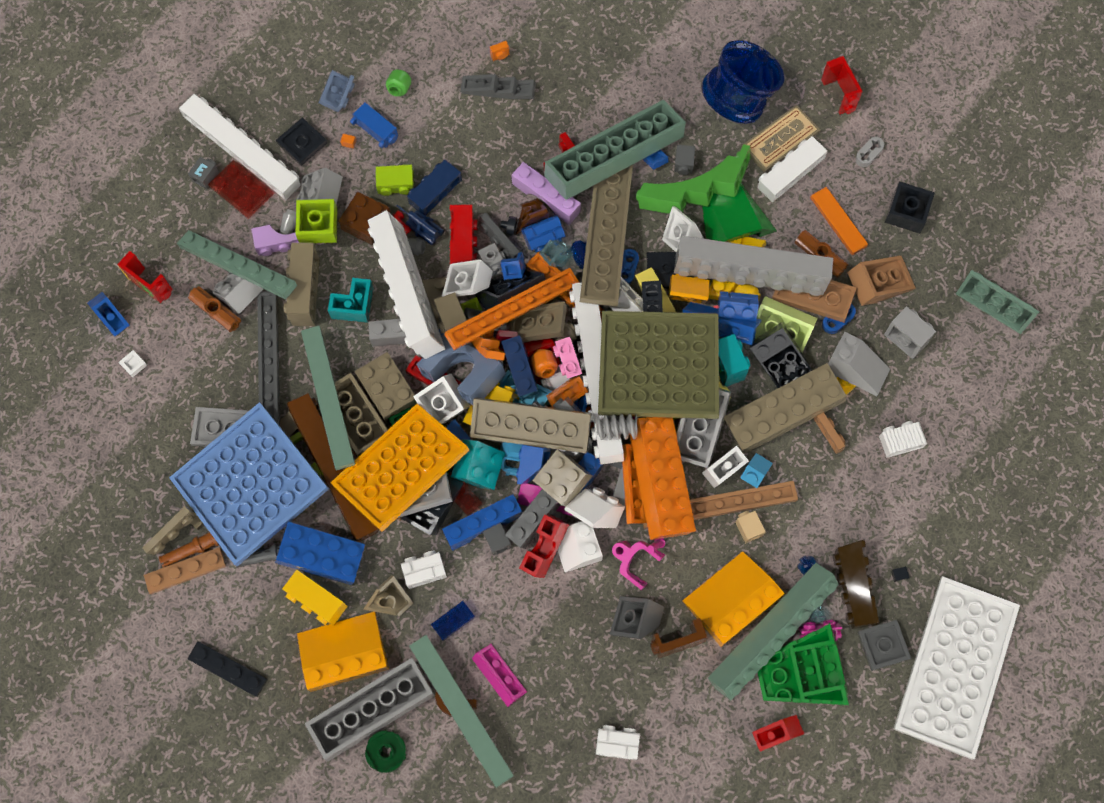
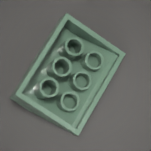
M973 270L970 271L956 292V295L1019 334L1026 329L1039 313L1029 303L1023 302L1014 294L1005 291L998 284L987 280L983 275Z

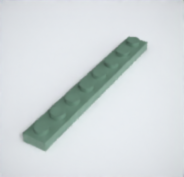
M188 230L177 242L181 249L285 300L297 287L294 280Z

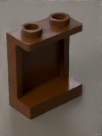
M701 619L692 620L689 626L692 634L664 644L661 643L658 633L654 634L650 643L653 655L657 654L660 659L703 644L707 639V635Z

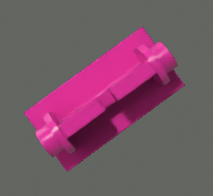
M825 620L822 624L807 622L798 629L802 633L800 635V638L813 631L823 628L825 625L831 624L835 640L837 641L838 638L842 637L841 631L837 629H842V626L835 622V620Z

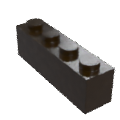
M865 540L838 547L835 550V554H833L834 565H838L839 570L837 581L839 585H842L844 592L841 593L842 603L847 606L848 610L845 614L848 625L851 624V629L875 626L879 623L875 596L870 595L873 585L872 578L866 572L868 571L869 560L868 557L863 555L862 548L866 547Z

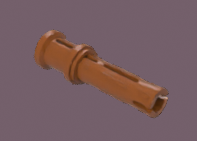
M209 532L201 537L196 536L192 539V542L159 556V561L163 563L162 567L164 568L196 552L203 553L205 549L214 545L218 546L219 544Z

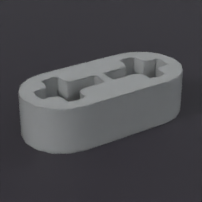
M872 137L858 151L855 158L857 165L868 167L882 152L884 141L879 137ZM877 143L879 146L872 151V146ZM866 154H868L867 160H861V157H864Z

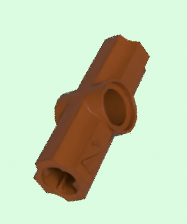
M806 230L802 231L794 242L807 254L821 256L817 253L820 251L825 254L823 257L833 258L832 274L837 278L849 265L831 251V247L827 243L820 242Z
M200 286L194 287L191 290L188 299L207 313L211 319L217 321L230 333L239 327L241 319L223 306L218 299L213 298ZM218 307L216 311H211L212 308Z

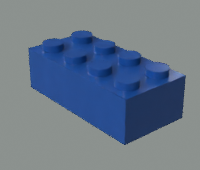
M288 522L275 563L352 585L356 578L365 544Z

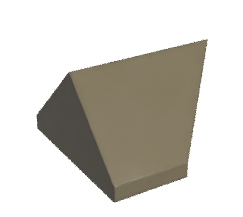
M391 575L376 589L363 610L399 617L413 602L395 577Z

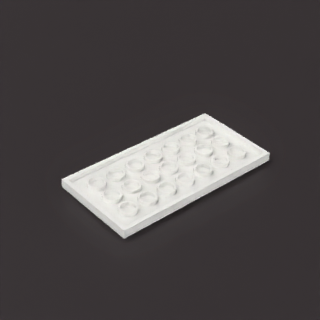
M942 576L893 729L974 760L1020 605Z

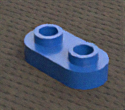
M626 249L623 253L621 276L624 274L628 276L627 279H624L628 285L634 280L639 262V255L633 249ZM631 258L633 261L627 262L626 259Z
M851 304L845 323L825 317L822 322L823 330L829 334L839 332L854 318L855 307ZM834 323L835 327H830L828 324Z

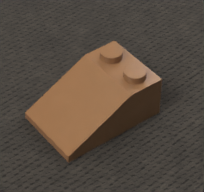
M902 256L860 262L847 272L853 287L857 288L856 294L861 306L874 304L916 289Z

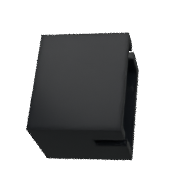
M906 566L891 571L894 583L910 578Z

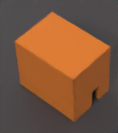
M343 134L340 141L341 145L354 149L356 143L355 136Z

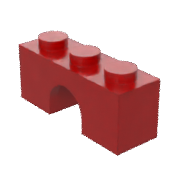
M544 514L536 531L540 535L539 540L532 550H527L519 569L536 578H544L570 524L555 516Z

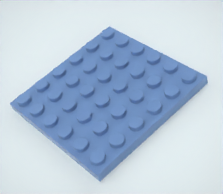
M260 402L169 477L235 566H239L283 529L288 522H291L329 490L328 486Z

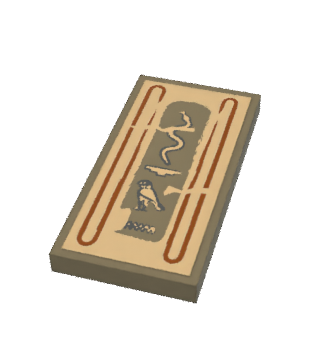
M795 105L743 145H750L751 159L765 173L772 169L778 161L784 160L791 150L795 151L804 139L808 140L810 137L816 136L820 129Z

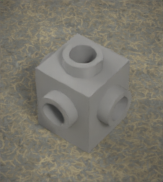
M495 243L478 250L481 260L493 271L492 276L500 274L502 272L501 260L506 259L503 251L499 252Z

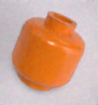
M539 349L530 359L533 371L538 377L550 378L557 371L558 364L553 352L550 350Z

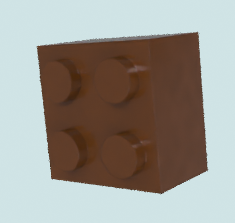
M357 191L339 219L341 230L373 245L375 241L369 234L368 228L370 226L368 220L386 210L391 214L390 208Z

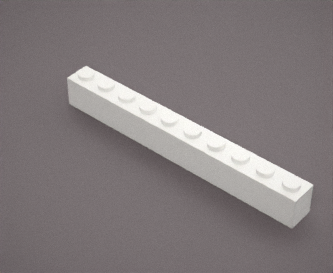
M582 282L572 284L573 291H570L569 294L571 303L575 302V308H572L573 319L578 321V324L575 325L576 336H580L581 340L577 341L579 353L583 352V358H580L581 370L586 371V375L583 376L584 387H588L589 393H585L587 405L591 404L592 410L588 411V413H592L591 422H594L595 427L591 428L592 439L597 440V446H594L595 458L600 459V465L624 461L621 437L617 440L614 434L612 440H609L606 434L604 440H601L599 435H597L596 428L602 326L599 305L581 303Z

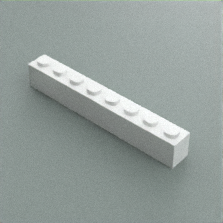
M193 94L179 108L184 118L283 199L287 200L301 186L299 182L300 177L296 172L286 169V165L281 160H275L270 151L267 149L263 150L255 139H249L243 129H237L229 118L225 119L221 116L222 114L217 108L214 107L212 109L203 97L199 98Z

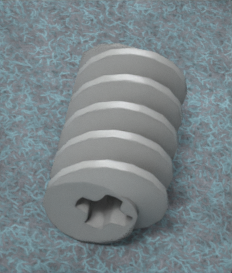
M612 414L611 420L608 419L607 415H604L603 420H600L599 415H596L597 435H599L601 440H604L606 434L609 440H612L614 434L617 440L620 439L621 434H623L625 439H628L629 434L632 435L633 439H636L637 414L635 419L632 418L631 414H628L627 420L624 419L623 414H620L619 420L616 419L615 414Z

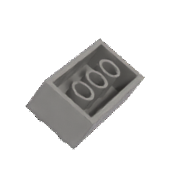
M719 388V419L681 418L676 435L682 461L705 468L710 467L732 391Z

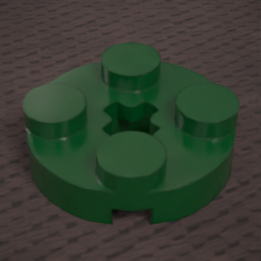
M380 731L375 733L367 742L365 750L366 761L372 769L380 773L396 771L406 759V744L396 733ZM384 746L387 749L391 748L389 757L381 756L380 754L383 752L382 748Z

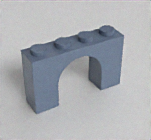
M445 335L441 337L445 350L427 359L422 358L416 364L424 377L435 382L453 365L460 362L473 363L474 367L471 373L457 387L462 399L473 405L475 397L484 399L506 375L503 363L500 360L485 358L471 343L453 350Z

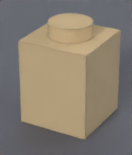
M745 511L738 515L739 518H737L735 523L745 543L764 536L766 531L756 511L751 513Z

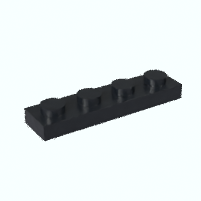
M198 641L187 658L255 697H258L268 680Z

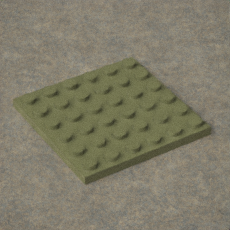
M602 311L598 415L612 416V414H615V416H620V414H623V416H628V414H631V416L636 417L637 414V417L719 419L718 314Z

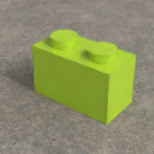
M412 165L375 167L378 194L389 196L392 193L407 195L414 188Z

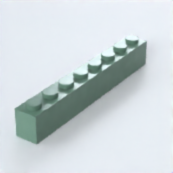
M815 563L708 677L713 687L730 701L738 695L741 689L754 678L755 674L768 663L769 659L782 648V645L795 634L796 630L809 619V616L835 591L839 584L833 573Z

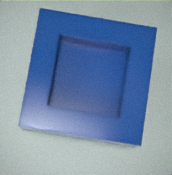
M658 150L645 157L643 161L654 170L668 163V156L661 150Z

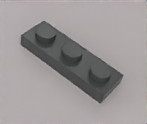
M486 212L482 214L479 219V229L483 234L486 233L491 243H495L496 247L503 251L506 259L517 258L518 249Z

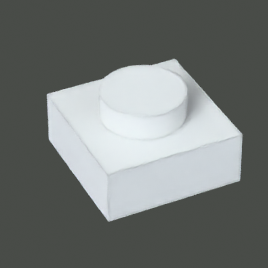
M134 350L119 362L132 378L147 366Z

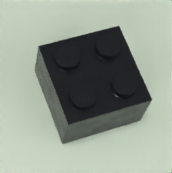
M899 181L884 223L920 234L926 224L935 192Z

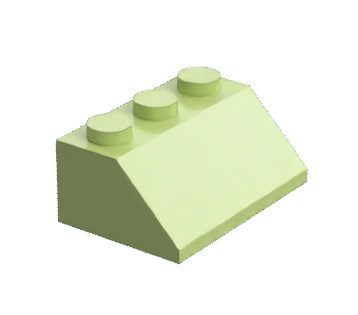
M765 296L757 313V319H761V323L756 328L755 339L783 322L803 353L818 318Z

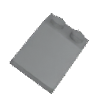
M844 332L828 363L835 376L875 396L879 394L890 371V368L863 340L847 332Z

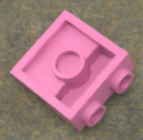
M570 337L555 341L556 346H553L556 358H561L562 364L559 367L562 376L566 375L568 379L582 374Z

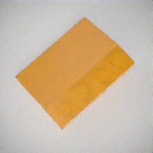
M742 551L682 601L697 619H701L703 627L719 646L723 647L782 598L785 593L766 572Z
M375 612L336 622L334 626L328 624L297 633L302 670L307 690L310 692L389 670Z

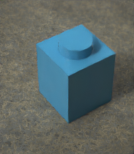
M756 453L743 472L741 479L758 488L773 463Z

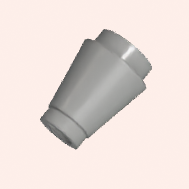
M287 209L286 213H283L279 232L285 235L292 234L296 228V212Z

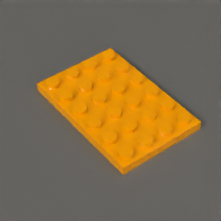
M416 404L355 460L354 466L347 467L330 483L373 525L383 532L469 451V448L419 404Z

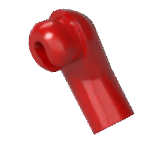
M396 211L392 216L403 225L407 235L411 229L402 221L404 214L401 211Z

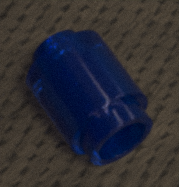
M582 240L575 241L570 247L573 259L580 269L584 268L587 242Z

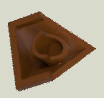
M538 198L520 204L522 210L515 235L522 233L521 229L548 218L547 208Z

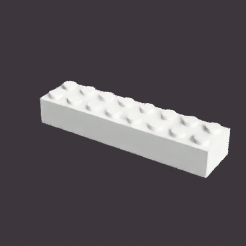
M386 210L368 220L370 226L368 231L375 241L373 246L380 257L378 262L385 272L383 277L390 287L388 292L395 302L394 310L401 320L399 325L406 335L404 338L405 343L409 348L414 349L417 355L420 354L424 359H427L445 350V346L404 227Z

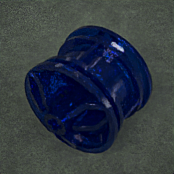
M734 40L727 43L722 49L718 66L714 67L704 77L701 90L711 108L724 118L742 124L753 123L763 114L767 99L779 91L784 84V72L775 57L764 48L749 41Z

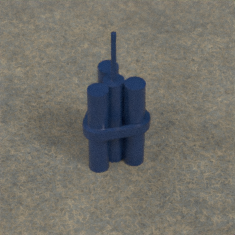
M396 205L409 217L405 224L415 232L417 237H421L431 246L444 233V230L435 224L431 217H426L419 210H416L415 213L413 211L408 213L399 205Z

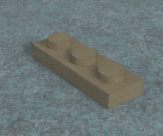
M184 506L142 549L151 555L161 553L165 549V545L170 540L175 539L184 526L192 523L193 517L196 515L194 510Z

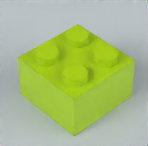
M334 199L296 200L295 235L299 243H337V207Z

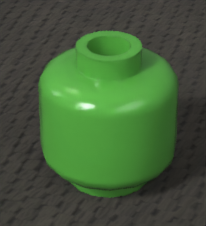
M396 69L390 73L385 85L391 95L404 96L412 81L407 72Z

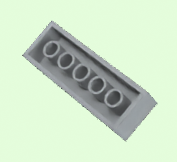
M411 658L304 724L324 760L330 761L435 695L416 662Z

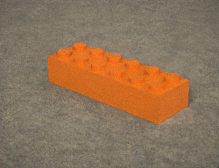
M669 417L638 418L636 439H633L631 434L629 435L650 540L684 536L695 532L696 528L674 420Z

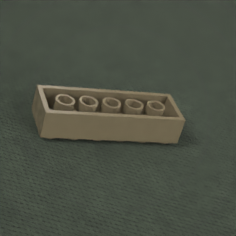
M826 363L726 415L724 422L738 448L745 454L815 418L817 415L846 402L847 396L830 366Z

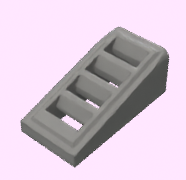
M622 467L613 497L619 500L618 503L625 506Z

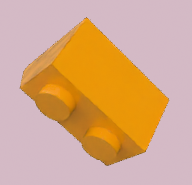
M679 274L672 275L668 297L671 300L705 304L709 297V280L700 279L695 276L692 278L680 276Z

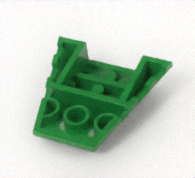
M741 183L735 197L713 194L709 205L702 206L706 239L731 242L758 233L759 237L777 232Z
M831 624L825 625L823 628L782 647L757 672L763 701L849 705L846 681Z

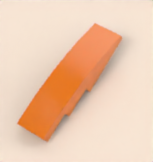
M494 330L471 341L478 352L485 358L504 361L505 353L498 349L500 341L493 337Z

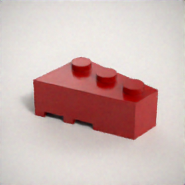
M450 205V264L477 260V253H474V247H477V236H474V231L478 230V220L474 219L472 205Z

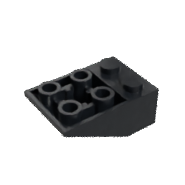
M783 322L757 337L754 343L750 345L751 351L777 388L813 371Z
M447 474L453 502L399 518L428 535H437L464 483Z

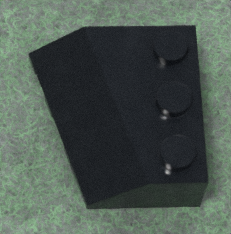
M526 267L522 278L504 280L503 277L502 280L491 279L489 287L476 293L475 296L485 310H488L545 281V275Z

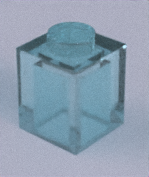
M550 240L539 253L549 266L561 268L573 255L563 241Z

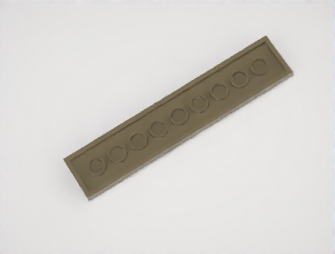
M633 164L595 184L593 187L580 293L581 303L618 307Z

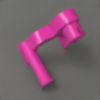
M663 538L655 539L650 545L640 540L633 546L628 541L617 542L612 548V553L622 561L620 565L621 575L626 577L640 590L645 588L648 583L630 573V563L640 549L646 550L658 561L662 560L665 554L657 549L665 546V540Z

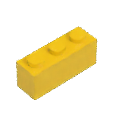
M298 570L294 572L282 588L287 593L285 596L293 603L296 601L302 604L300 608L308 614H311V612L317 614L316 619L324 625L329 623L334 626L348 607L340 599Z

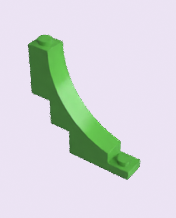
M743 145L740 152H737L736 157L727 156L715 168L698 177L668 184L643 183L641 189L636 194L639 208L670 214L672 206L677 207L681 212L684 211L687 203L708 206L713 194L735 197L751 159L750 145Z

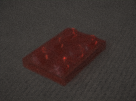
M232 160L208 184L214 192L247 219L273 195V192L235 160Z

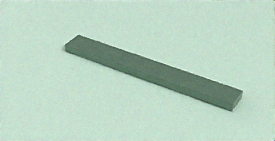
M316 326L302 330L301 334L335 469L337 471L354 466L355 461L321 328Z
M427 635L409 645L495 787H499L514 777Z

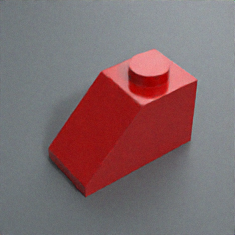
M793 715L753 731L752 734L761 752L804 735L797 715Z

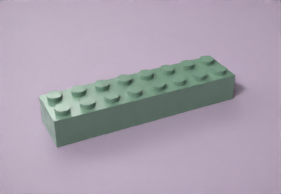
M662 100L545 161L544 177L567 200L683 138L686 122L665 100Z

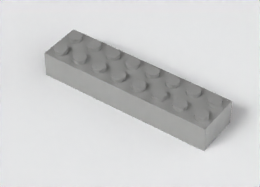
M681 235L676 252L674 273L680 276L716 279L719 282L729 281L739 285L749 284L759 288L770 287L774 290L783 289L794 293L803 292L819 296L824 294L832 279L833 258Z

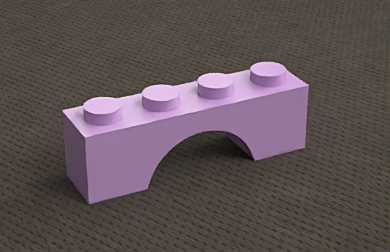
M524 162L512 174V184L525 194H533L539 197L552 209L556 216L568 225L581 212V203L573 197L565 200L544 176Z
M270 225L251 229L255 250L258 255L269 256L277 251L287 252L288 249H291V243H299L295 233L280 234L274 231Z

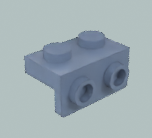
M332 70L318 103L336 112H339L342 107L345 108L349 100L347 94L348 92L351 93L355 85L352 82L354 76L350 75L347 78Z

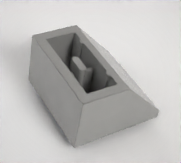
M327 168L304 175L297 200L334 199L336 204L343 177Z
M228 272V276L223 281L218 282L211 293L232 311L240 314L263 288Z

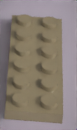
M475 397L473 400L470 437L587 453L592 413Z

